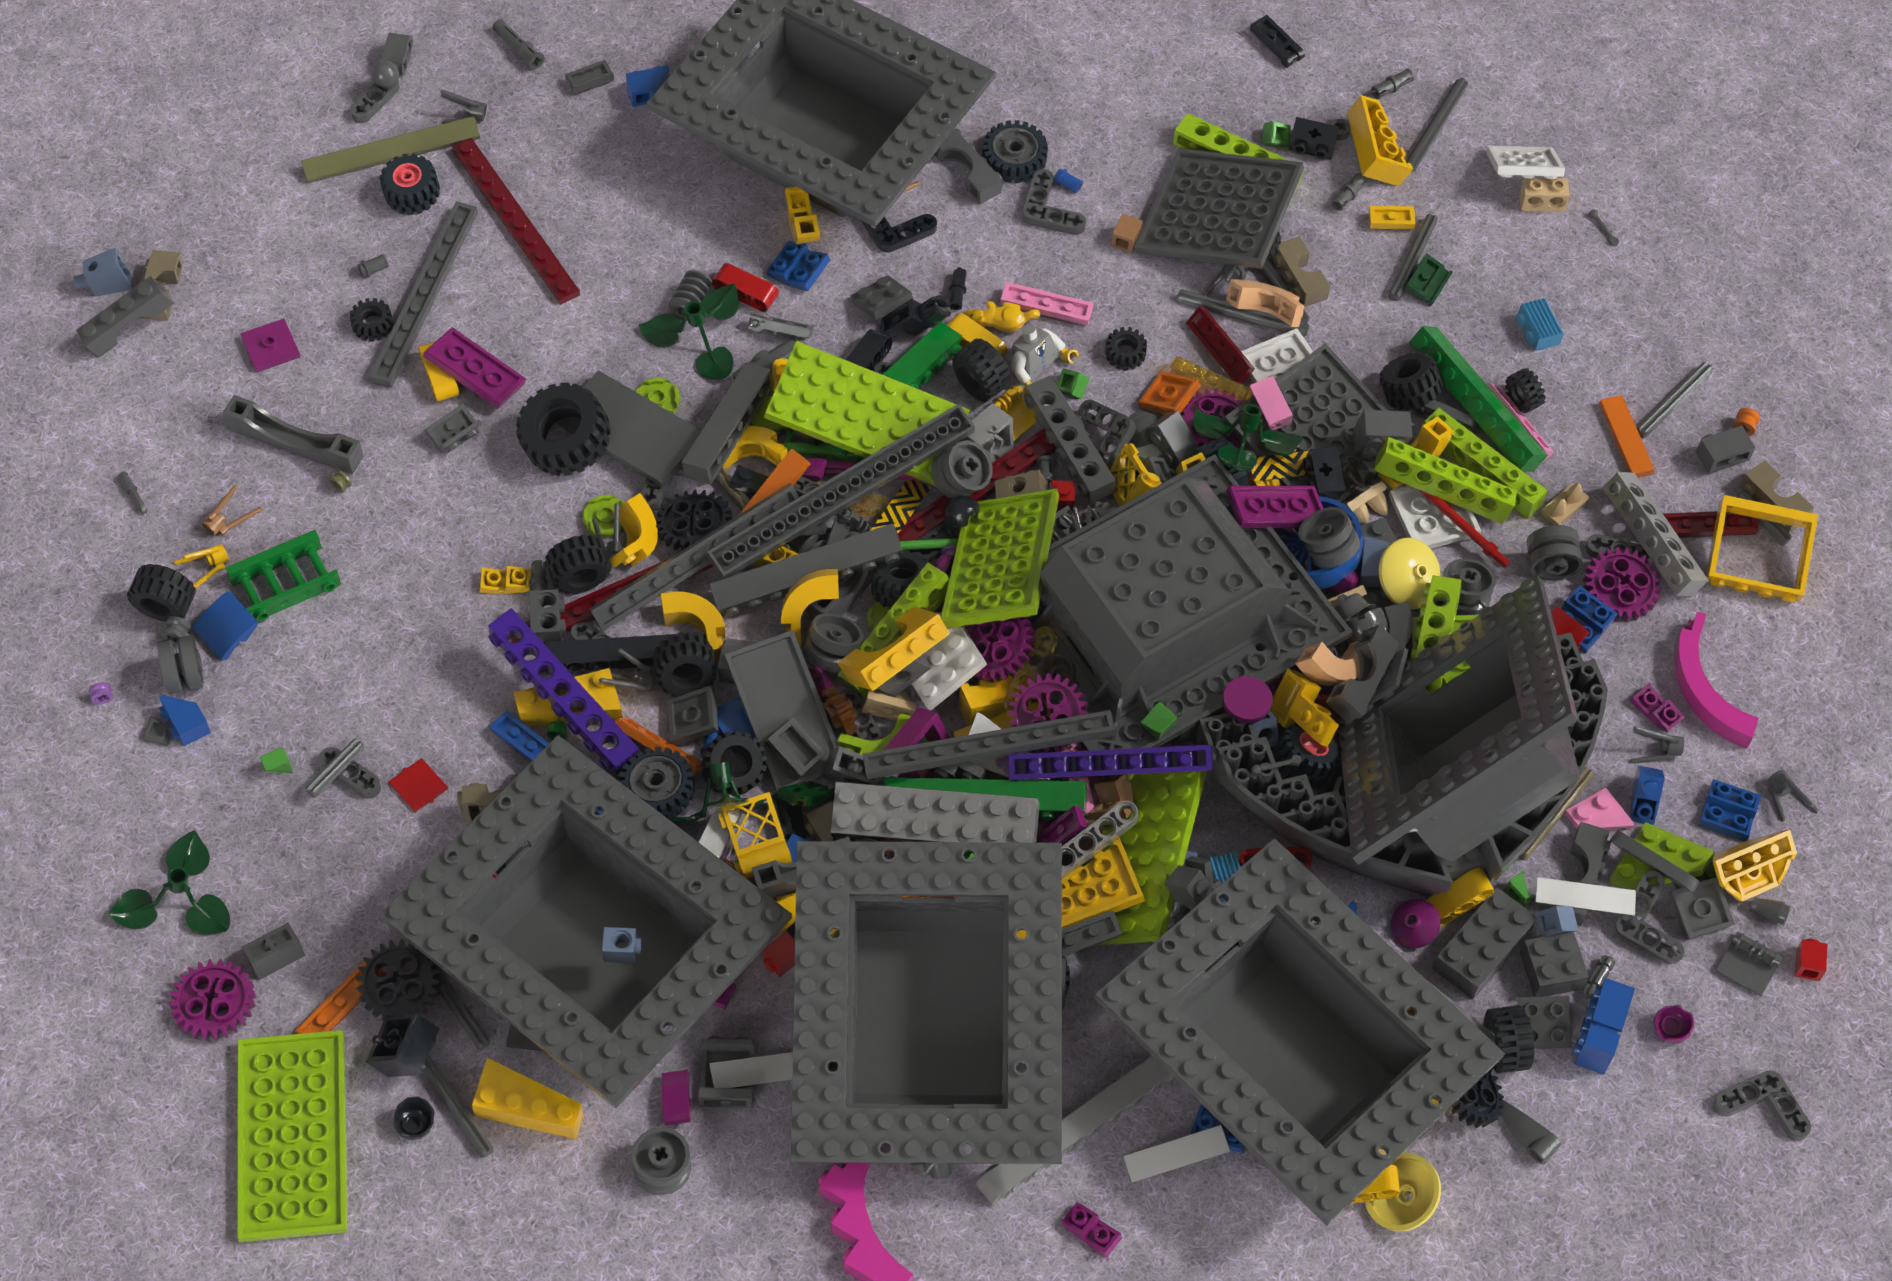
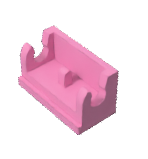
M1273 376L1249 385L1270 430L1273 431L1292 424L1293 414Z

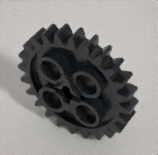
M694 489L690 495L687 491H684V496L682 497L675 494L676 500L668 498V505L662 504V511H657V518H655L660 541H665L667 547L672 545L675 551L679 547L684 550L732 520L731 508L728 507V502H723L722 496L715 498V492L706 495V490H703L701 494H697L696 489ZM694 507H695V512H696V515H695V528H696V530H695V535H693V531H692V527H693V514H692V513H693V508H694Z
M403 939L400 940L398 946L395 945L393 940H390L388 948H385L381 943V951L378 953L371 949L373 958H363L367 966L358 967L363 976L356 977L359 983H363L356 990L359 993H364L359 999L361 1002H367L365 1005L366 1010L374 1009L372 1015L375 1018L382 1013L383 1021L386 1016L417 1013L419 1010L426 1014L427 1011L424 1005L429 1004L433 1006L434 1003L430 997L439 996V993L434 989V987L441 986V982L435 979L441 975V972L433 970L437 964L429 961L430 959L418 949L415 950L411 943L406 946ZM407 962H415V967L413 970H403V967ZM382 967H390V971L386 976H378V972ZM418 975H421L420 979H412L417 977ZM397 977H401L403 979L400 981L399 986H396L395 984L397 982ZM379 983L384 984L379 988L376 987V985ZM412 986L420 987L417 995L408 996L409 988ZM388 991L394 992L392 1000L388 1002L382 1001L384 993Z
M1493 1068L1452 1106L1451 1114L1458 1113L1459 1121L1461 1122L1466 1119L1467 1126L1474 1124L1475 1128L1480 1126L1484 1128L1498 1120V1116L1502 1115L1500 1109L1504 1105L1500 1100L1504 1099V1096L1498 1092L1502 1089V1086L1496 1084L1495 1081L1498 1079V1076H1492Z

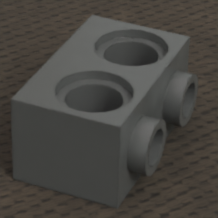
M558 589L529 591L530 629L542 642L562 641V634L566 633L565 619H561V613H565L564 598H559Z

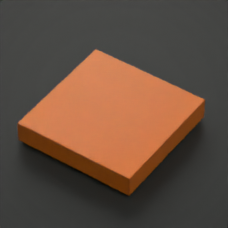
M1161 371L1138 401V406L1141 409L1161 414L1174 411L1181 413L1200 388V381Z

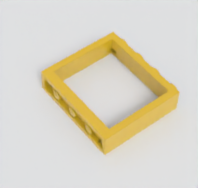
M1723 495L1719 501L1706 570L1708 582H1711L1712 586L1724 588L1725 586L1734 587V590L1737 592H1758L1759 596L1771 598L1772 595L1782 597L1783 601L1789 603L1800 601L1805 593L1818 514ZM1726 512L1804 528L1794 589L1715 572Z

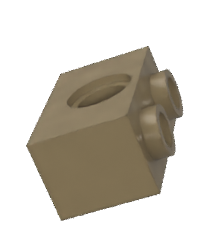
M1031 470L1023 474L1006 476L1003 479L995 480L996 498L1048 490L1047 480L1040 470Z

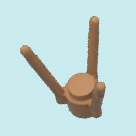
M234 485L201 524L213 536L218 532L224 535L229 529L261 512L262 507H258L225 525L224 523L227 520L220 511L237 490L238 486Z

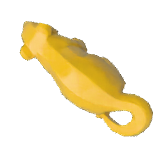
M991 301L986 303L987 310L969 309L964 313L984 328L985 326L994 327L1006 333L1015 332L1028 320H1035L1040 317V311L1036 309L1023 313L1020 311V305L1004 302L1002 307H997Z

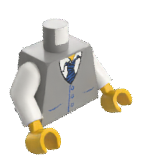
M1032 324L1022 328L1023 335L1012 345L1013 359L1011 369L1021 385H1025V396L1026 386L1032 384L1031 382L1059 357L1058 352H1061V359L1065 363H1073L1070 360V354L1073 357H1079V353L1076 350L1066 349V344L1056 334L1046 328L1040 329Z

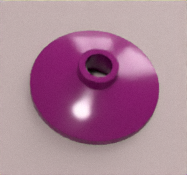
M1411 899L1402 903L1394 911L1391 918V932L1394 938L1407 948H1422L1430 944L1436 938L1440 929V916L1437 909L1431 903L1422 899ZM1415 917L1416 923L1409 925V921Z

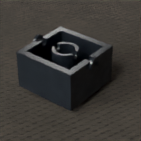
M418 1013L386 1016L378 1035L372 1038L373 1046L366 1063L387 1077L420 1075L426 1066L429 1052L436 1043V1036L440 1028Z

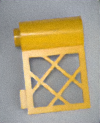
M1131 443L1129 445L1124 444L1110 469L1114 478L1118 473V485H1116V491L1113 496L1120 506L1161 484L1160 478L1156 474L1147 471L1137 456L1138 450ZM1128 456V467H1125V460ZM1135 469H1137L1138 472L1140 473L1139 476L1137 477L1136 481H1135ZM1125 471H1128V483H1125ZM1125 488H1127L1126 498H1124Z
M770 792L749 798L748 802L743 804H730L721 807L722 813H719L718 817L722 829L728 828L738 861L733 863L735 870L739 874L749 879L753 877L752 867L774 860L781 863H792L790 851L785 841ZM766 799L769 810L764 818L752 812V809L756 802ZM751 804L749 810L744 808V806ZM738 808L747 814L741 825H738L730 820L728 811ZM770 813H771L773 822L770 821V820H768V817H769ZM749 815L763 821L757 834L743 827ZM765 823L776 828L778 837L768 840L760 836ZM733 826L738 828L736 835ZM741 830L754 836L751 845L742 849L739 848L737 842ZM757 838L763 841L755 844Z

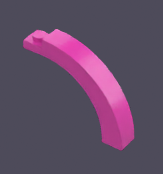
M1697 611L1694 619H1689L1686 628L1681 629L1676 640L1674 668L1678 685L1686 702L1703 723L1723 738L1748 748L1753 739L1759 718L1745 713L1728 703L1714 690L1706 678L1699 659V639L1706 614Z

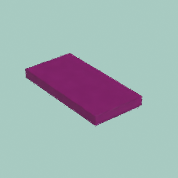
M453 327L429 347L423 356L497 409L515 394L526 381L525 377Z
M1228 486L1226 490L1236 521L1241 528H1266L1269 526L1272 528H1299L1308 516L1320 509H1324L1315 486Z

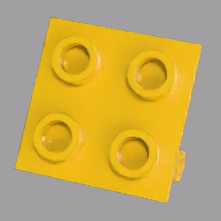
M1020 385L1012 386L993 402V404L1013 418L1014 441L1037 423L1033 409H1028L1022 396L1024 390Z

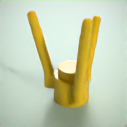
M222 544L183 555L182 559L175 560L173 564L179 565L205 557L209 566H215L193 584L196 589L215 573L225 569L224 563L228 562L229 558Z

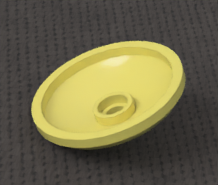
M1414 538L1398 539L1387 546L1380 559L1379 579L1383 591L1394 604L1408 601L1411 610L1420 609L1422 605H1426L1428 598L1424 597L1426 583H1431L1432 575L1441 576L1438 560L1433 551L1422 541Z
M1403 1153L1391 1164L1397 1166L1400 1194L1392 1198L1365 1202L1367 1211L1375 1222L1385 1229L1397 1232L1410 1231L1424 1224L1435 1212L1441 1196V1183L1435 1168L1419 1155ZM1412 1194V1198L1406 1201L1407 1196Z

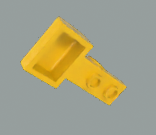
M1288 668L1272 699L1270 710L1277 718V722L1284 728L1297 723L1320 745L1328 747L1339 724L1330 717L1331 712L1328 709L1314 703L1321 687L1305 674Z

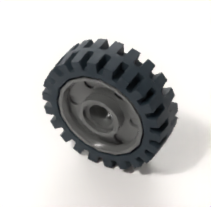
M1011 120L1006 121L1005 126L1001 122L997 124V128L993 126L990 132H987L983 141L982 157L988 161L989 166L1001 175L1002 179L1006 178V182L1011 183V179H1014L1015 183H1020V179L1027 182L1029 181V176L1033 179L1037 170L1045 168L1048 144L1045 135L1042 136L1040 129L1036 131V126L1033 124L1028 127V122L1024 121L1020 125V120H1015L1014 124H1011Z
M655 747V752H652L651 748H646V754H642L641 751L637 752L636 759L631 756L628 759V764L623 765V772H620L619 782L663 816L667 815L668 819L674 818V812L678 815L682 813V807L687 808L689 806V800L692 801L693 792L695 791L690 764L687 763L684 756L681 757L677 751L672 753L671 749L666 747L664 752L661 747Z

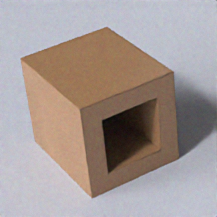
M1122 214L1113 231L1111 247L1132 254L1141 233L1143 221L1136 217Z

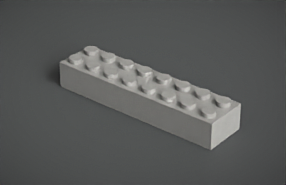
M836 782L831 833L837 836L909 842L1036 843L1040 801L1037 798Z

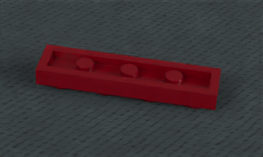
M1199 306L1187 320L1186 324L1234 383L1242 385L1255 370L1254 366L1206 308Z
M1717 511L1662 513L1679 538L1713 536ZM1726 512L1722 536L1757 534L1759 529L1756 518Z

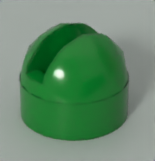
M555 720L549 724L546 735L552 740L558 735L565 740L567 726L563 721Z

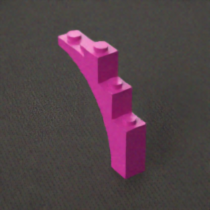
M843 1163L841 1168L834 1164L830 1171L825 1170L818 1181V1184H820L819 1194L839 1206L830 1219V1222H832V1233L854 1246H849L843 1255L844 1271L860 1281H913V1274L890 1255L872 1228L864 1196L865 1178L870 1163Z

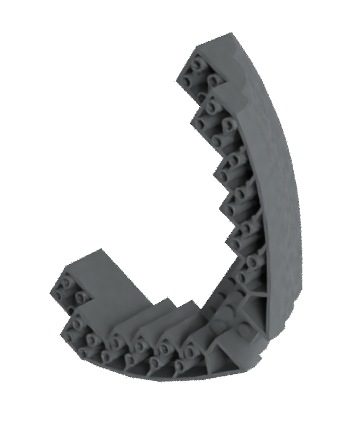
M1567 633L1558 635L1557 638L1578 716V721L1570 725L1568 730L1579 775L1581 776L1594 750L1605 712L1608 688L1595 659L1583 661L1572 634ZM1227 713L1200 719L1194 745H1212L1213 770L1210 771L1213 776L1258 820L1292 844L1304 847L1316 857L1353 873L1423 896L1436 895L1442 892L1447 893L1452 882L1475 868H1483L1489 881L1493 878L1497 880L1540 835L1578 782L1576 781L1453 862L1436 855L1417 832H1408L1358 865L1352 858L1348 816L1338 790L1314 796L1306 774L1282 780L1278 768L1261 771L1258 775L1252 773L1254 765L1263 766L1276 763L1267 738H1258L1252 723L1239 722L1237 718L1229 716Z

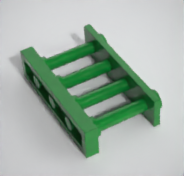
M312 530L226 567L232 586L242 585L252 605L247 607L246 610L256 621H264L270 615L323 592H331L341 585L337 570L328 572L317 553L322 547L316 530ZM304 556H309L319 577L305 582L295 563V560ZM286 565L296 587L283 592L273 573V569ZM259 575H264L274 594L273 597L264 601H260L250 581Z

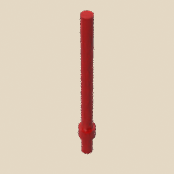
M1417 489L1478 544L1488 558L1492 557L1504 569L1510 565L1511 561L1498 551V546L1492 541L1488 542L1446 502L1437 496Z

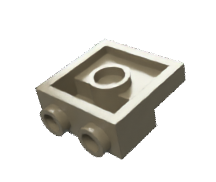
M480 783L462 786V791H457L458 806H460L461 818H466L467 826L503 790L489 793L487 784ZM504 802L502 805L508 806L510 802Z

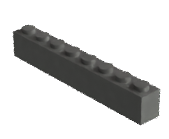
M892 523L710 583V587L719 613L732 616L739 613L741 608L748 607L752 609L761 606L763 601L769 599L771 601L783 599L790 588L809 573L825 569H838V577L840 576L843 579L854 575L853 572L863 569V571L872 570L877 567L876 564L884 561L887 564L896 562L900 559V556L904 555L896 527Z

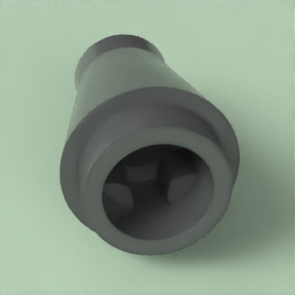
M1755 897L1750 911L1759 914L1775 925H1778V923L1784 925L1791 906L1786 905L1784 901Z

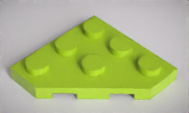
M1646 822L1634 839L1693 877L1703 875L1714 857L1713 850ZM1625 853L1611 875L1610 882L1624 889L1635 890L1644 874L1655 870ZM1663 876L1665 884L1673 883ZM1653 877V879H1646L1645 881L1650 886L1657 884L1658 879Z

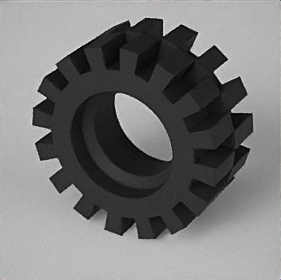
M366 298L365 303L360 300L358 301L359 306L354 305L352 307L353 311H350V322L358 338L361 336L364 341L368 337L370 342H374L375 337L379 341L381 340V335L384 337L388 336L387 331L391 332L393 326L389 305L385 304L383 300H380L378 303L377 298H373L371 302L369 298ZM368 316L380 317V320L373 324L363 322Z
M1120 327V332L1117 329L1113 330V334L1110 333L1108 335L1105 347L1107 361L1110 360V365L1114 366L1117 364L1116 369L1119 370L1123 366L1126 371H1128L1129 366L1132 370L1136 368V365L1138 367L1141 366L1147 351V340L1144 339L1143 333L1139 335V330L1137 329L1132 332V327H1128V331L1124 327ZM1127 344L1135 350L1131 353H1124L1119 351L1117 347Z
M1523 368L1511 374L1505 380L1507 384L1505 389L1508 390L1506 393L1511 397L1515 405L1519 407L1521 412L1528 413L1545 403L1546 396L1543 394L1545 390L1541 388L1542 383L1538 382V376H1534L1532 370L1529 371L1528 368Z

